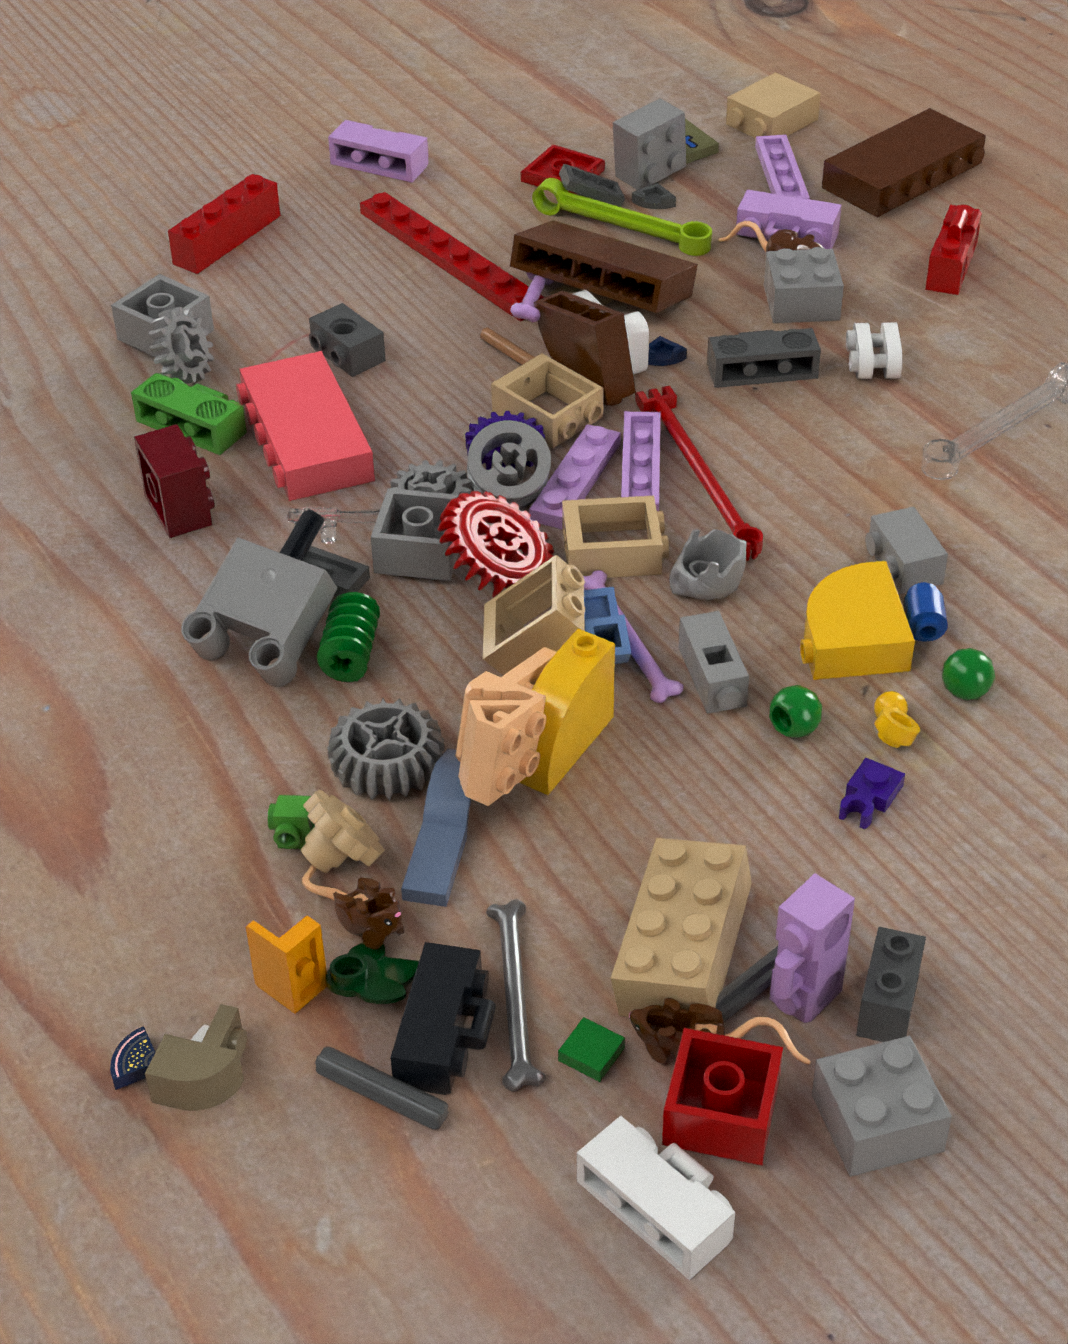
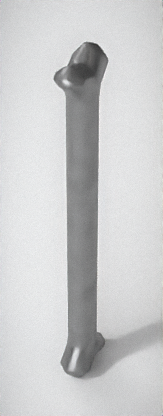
M518 899L511 900L506 905L492 904L486 910L487 916L496 920L500 925L511 1067L502 1077V1083L506 1089L513 1092L518 1091L525 1084L538 1086L545 1080V1074L536 1069L530 1061L518 921L525 914L526 905Z

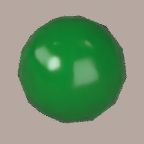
M973 648L958 649L944 662L942 680L945 688L954 697L963 700H974L985 695L993 686L995 670L992 660L984 652Z
M793 685L784 687L774 695L770 703L769 718L775 729L786 737L796 739L809 736L818 728L821 722L822 704L817 694L804 686Z

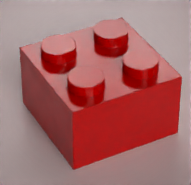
M684 1028L663 1110L662 1145L669 1146L672 1143H676L684 1150L763 1166L780 1083L783 1047Z

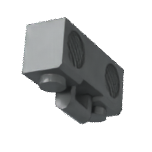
M813 328L784 331L764 330L741 332L738 335L708 337L707 366L715 388L818 379L821 348Z

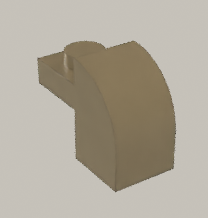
M220 1004L202 1042L164 1034L145 1072L152 1103L181 1110L197 1111L217 1106L228 1100L238 1091L244 1081L240 1057L244 1052L247 1041V1032L242 1029L239 1008Z

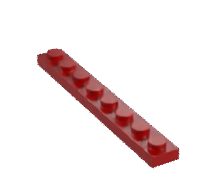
M378 193L373 195L372 198L360 202V213L511 316H513L510 311L511 306L515 303H522L529 286L388 193ZM540 294L538 300L543 299L545 297ZM516 318L520 322L525 320L521 318Z

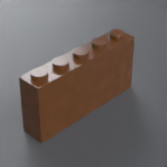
M929 108L824 160L822 189L878 218L981 164L985 154L986 135Z
M555 220L514 234L510 267L655 313L692 296L698 264Z

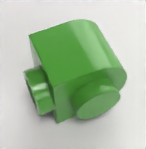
M279 795L276 803L269 805L268 828L269 830H275L273 839L278 848L301 849L306 844L305 837L315 827L307 816L309 812L303 806L311 796Z

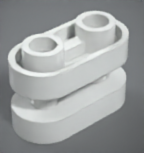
M897 322L882 323L880 333H871L869 323H854L853 330H847L846 349L850 351V372H856L857 379H872L873 368H883L885 379H899L902 372V347ZM873 347H880L881 354H874Z

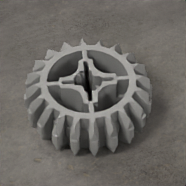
M382 698L380 704L372 705L366 701L363 709L351 707L348 716H339L337 726L331 728L329 746L327 747L328 758L334 776L339 777L343 787H351L355 795H360L367 791L371 800L378 794H385L390 801L395 793H401L407 798L410 788L422 791L425 781H430L436 762L443 755L444 738L441 737L438 721L432 719L429 710L420 711L416 702L404 706L400 698L395 703H386L384 698Z

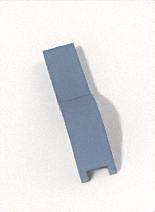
M448 748L438 759L432 771L426 794L423 822L401 888L403 901L447 907L467 840L468 819L472 800L465 796L458 777L460 762L455 756L456 749Z

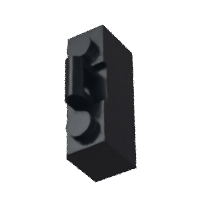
M429 942L424 943L390 1057L393 1077L424 1092L442 1095L451 1094L455 1076L463 1078L468 1062V1048L482 1050L486 1047L496 1004L489 999H485L488 989L489 971L482 970L481 950ZM466 1016L473 1017L470 1029L463 1028Z

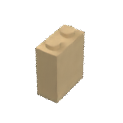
M775 72L727 97L726 125L754 138L756 136L771 135L789 136L818 120L821 93Z

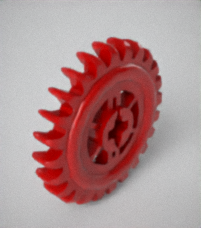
M471 491L470 494L461 493L457 498L450 500L440 515L441 523L438 526V531L445 532L441 536L439 543L452 542L447 548L445 556L448 557L454 553L460 555L454 564V569H458L462 565L470 567L465 581H468L477 574L481 576V582L478 586L479 591L489 582H492L494 585L493 598L500 594L504 588L507 589L551 559L554 553L553 546L547 543L549 540L547 533L539 530L541 527L539 522L532 521L530 519L531 514L528 511H520L517 503L512 502L509 504L506 498L501 495L495 498L491 492H484L483 495L479 491Z

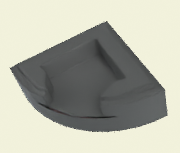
M659 183L632 192V202L649 209H668L676 207V196Z

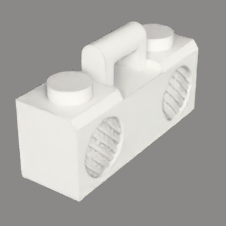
M619 1116L577 1152V1182L687 1279L690 1280L733 1239L735 1211L721 1193L708 1189L714 1175L676 1143L670 1144L658 1155V1146H656L652 1136L643 1128H635L626 1119Z

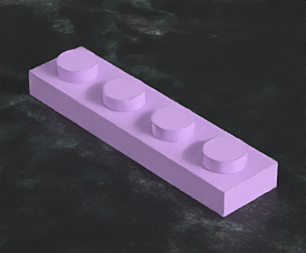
M787 135L756 136L755 148L771 193L810 199Z
M624 411L621 497L654 495L656 510L659 511L661 412Z
M587 424L530 507V519L538 521L539 524L562 529V501L586 498L620 446L621 432Z

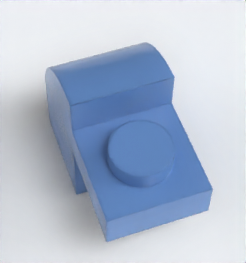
M614 587L584 590L585 631L615 643V664L627 663L632 653L625 614L619 615Z

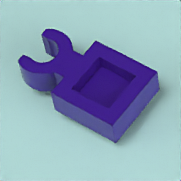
M865 758L846 785L845 797L840 803L839 819L844 820L849 813L858 812L861 813L860 828L866 829L872 823L874 809L885 813L902 789L905 773Z

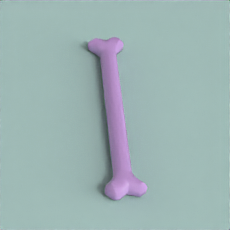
M527 272L526 274L532 282L522 303H515L511 306L510 311L516 318L536 322L540 319L541 314L535 308L534 302L538 301L544 285H550L554 280Z
M597 570L592 572L590 576H583L585 581L584 590L606 588L607 575L605 572ZM617 605L619 615H623V612ZM625 617L631 655L652 686L650 699L656 703H663L667 697L680 695L683 691V684L665 677Z

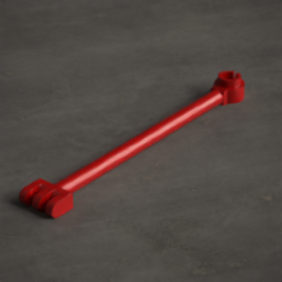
M671 386L662 387V396L657 388L648 390L649 398H647L644 391L636 392L635 401L641 412H661L660 419L731 529L733 535L738 539L746 541V561H749L750 553L753 560L756 559L763 548V533L761 530L751 527L748 523H744L671 409L677 408V395Z

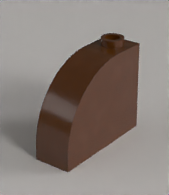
M563 290L534 302L535 308L541 314L537 322L551 359L603 387V404L606 406L617 405L623 401V398L636 393L624 313Z

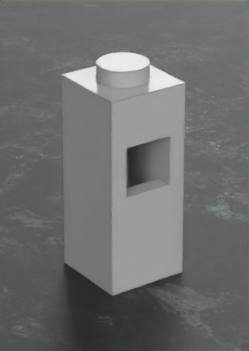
M714 611L680 617L678 648L706 713L746 707L749 675L720 612Z

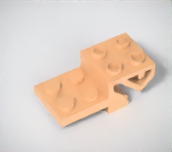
M544 647L502 677L485 671L468 683L464 694L455 755L460 762L458 777L466 797L489 806L502 795L508 794L525 777H530L535 772L540 760V754L536 749L539 736L546 724V715L543 714L546 696L533 691L532 688L556 651Z

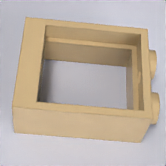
M543 353L491 383L492 412L497 413L498 416H504L505 411H510L514 415L522 412L524 413L525 420L534 417L536 425L543 426L545 441L553 449L581 432L587 424L592 425L603 418L604 388ZM548 392L567 403L568 406L552 415L530 401Z
M654 495L562 501V532L566 563L568 565L577 567L583 576H590L592 572L597 570L605 572L607 578L662 575V559L669 558V541L667 535H661L665 531L663 511L656 510ZM646 529L648 539L583 543L582 533Z
M556 554L485 603L483 660L502 675H505L542 648L546 647L558 651L577 629L585 631V581L580 570L574 565H568ZM552 606V609L524 627V624Z

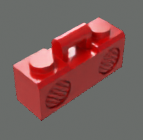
M964 204L949 206L943 226L930 254L925 290L959 295L978 243L982 217L980 209H974Z

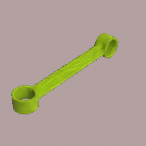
M556 178L545 179L534 190L532 195L535 207L545 215L551 216L557 214L560 210H565L678 243L679 249L691 256L705 255L711 250L712 228L703 222L691 221L681 225L573 194L565 190L563 183ZM544 190L553 193L558 204L548 200Z

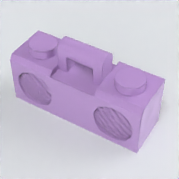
M345 120L328 136L330 162L333 165L413 182L429 163L427 137L376 129L372 125Z
M747 190L737 209V224L743 221L756 223L766 241L776 231L787 229L797 232L799 238L813 235L815 237L814 242L821 244L825 249H832L839 233L841 204ZM743 227L736 234L758 238L755 231L750 227Z
M816 873L778 908L775 939L779 942L775 968L772 969L769 998L782 1012L795 1016L803 1023L811 1022L842 991L855 901L854 897Z

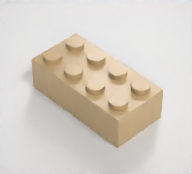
M656 838L611 976L619 1016L629 1017L630 1011L643 1009L650 1005L663 1006L666 998L677 1000L683 1009H689L693 1003L705 1004L716 1008V1001L719 992L723 990L752 884L746 845Z

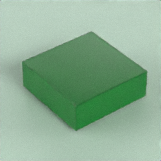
M583 1017L558 1050V1061L601 1082L625 1049V1037Z

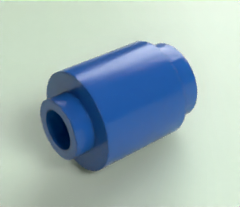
M922 582L911 586L904 597L903 605L914 639L929 642L942 637L948 628L943 594L931 583Z

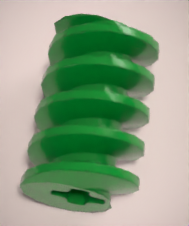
M347 592L338 595L331 602L320 647L317 652V663L321 670L330 678L341 682H354L364 677L368 669L367 664L373 648L372 642L378 626L380 607L376 600L369 595L359 592Z

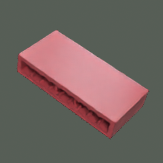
M322 351L239 369L241 383L236 384L239 402L241 405L245 404L249 425L254 424L255 437L258 445H263L267 466H273L272 471L277 488H284L289 501L375 481L373 452Z

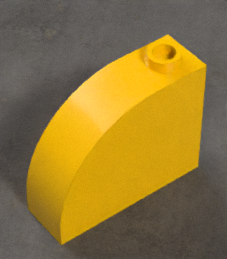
M886 561L851 565L831 573L818 583L808 599L804 639H801L800 642L803 664H809L813 680L911 671L915 640Z
M577 629L545 666L532 688L533 691L546 696L543 712L546 715V724L539 736L536 749L540 754V760L535 772L530 777H525L519 783L549 795L614 717L615 643Z

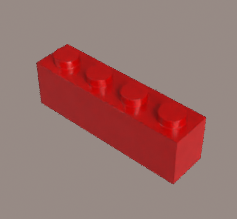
M251 174L169 229L168 237L173 265L198 274L279 218L281 214L277 183L260 175Z

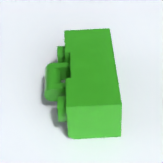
M155 373L131 392L137 422L156 430L177 424L184 436H190L196 446L215 454L221 455L247 433L243 406L234 400H228V395L197 383L191 387L179 378H170L163 374Z

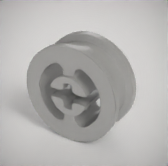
M505 420L486 426L474 437L468 451L467 478L471 480L472 491H479L482 495L484 492H491L495 498L501 495L506 498L507 503H517L519 509L532 504L548 482L551 467V454L548 444L536 429L522 422ZM501 446L500 454L496 450L493 453L491 469H484L482 460L485 455L492 449ZM526 462H533L535 472L532 477L526 482L516 485L517 477L521 481L524 478Z

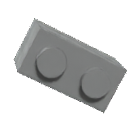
M915 507L871 516L870 530L865 537L867 550L878 561L887 562L895 587L900 594L907 593L909 588L917 583L926 582L935 586L944 583L948 553Z

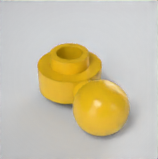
M895 691L882 693L874 703V712L877 717L874 725L879 731L878 737L887 745L899 748L901 745L911 746L920 732V727L916 721L907 715L908 704L906 699Z

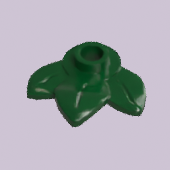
M360 943L351 948L348 954L340 955L330 963V969L326 974V984L328 989L337 995L344 997L357 996L363 1001L372 1004H391L406 998L404 987L413 981L419 961L385 956L384 944L376 950L366 947L364 943Z

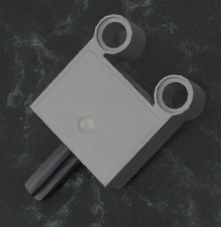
M310 509L302 512L280 553L237 537L197 609L183 620L181 626L184 639L200 657L206 660H214L223 656L230 645V637L227 633V630L230 629L257 640L250 648L249 660L266 683L271 686L280 687L292 681L297 672L296 662L338 589L325 569L303 561L324 523V518ZM278 658L275 663L268 666L273 659Z

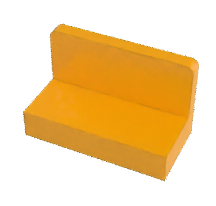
M306 915L280 938L254 920L245 927L255 984L291 1012L296 1014L327 987V968L321 924Z

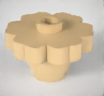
M318 790L303 804L304 808L309 812L308 818L315 827L305 837L306 844L301 848V852L320 871L328 873L332 867L338 868L348 856L355 861L360 860L365 865L370 866L385 851L379 843L380 838L366 823L365 819L355 809L341 802L335 796H328L322 790Z

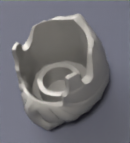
M695 529L691 532L688 541L685 543L681 554L678 556L670 572L669 583L672 593L701 600L726 598L737 590L746 565V541L718 529H713L707 535L698 537L700 531Z

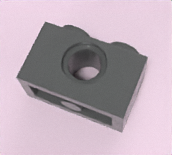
M344 303L309 318V341L312 348L316 352L322 351L323 355L332 361L336 367H340L350 376L354 377L386 361L384 332Z
M878 926L861 999L856 1036L880 1042L907 1036L926 936Z

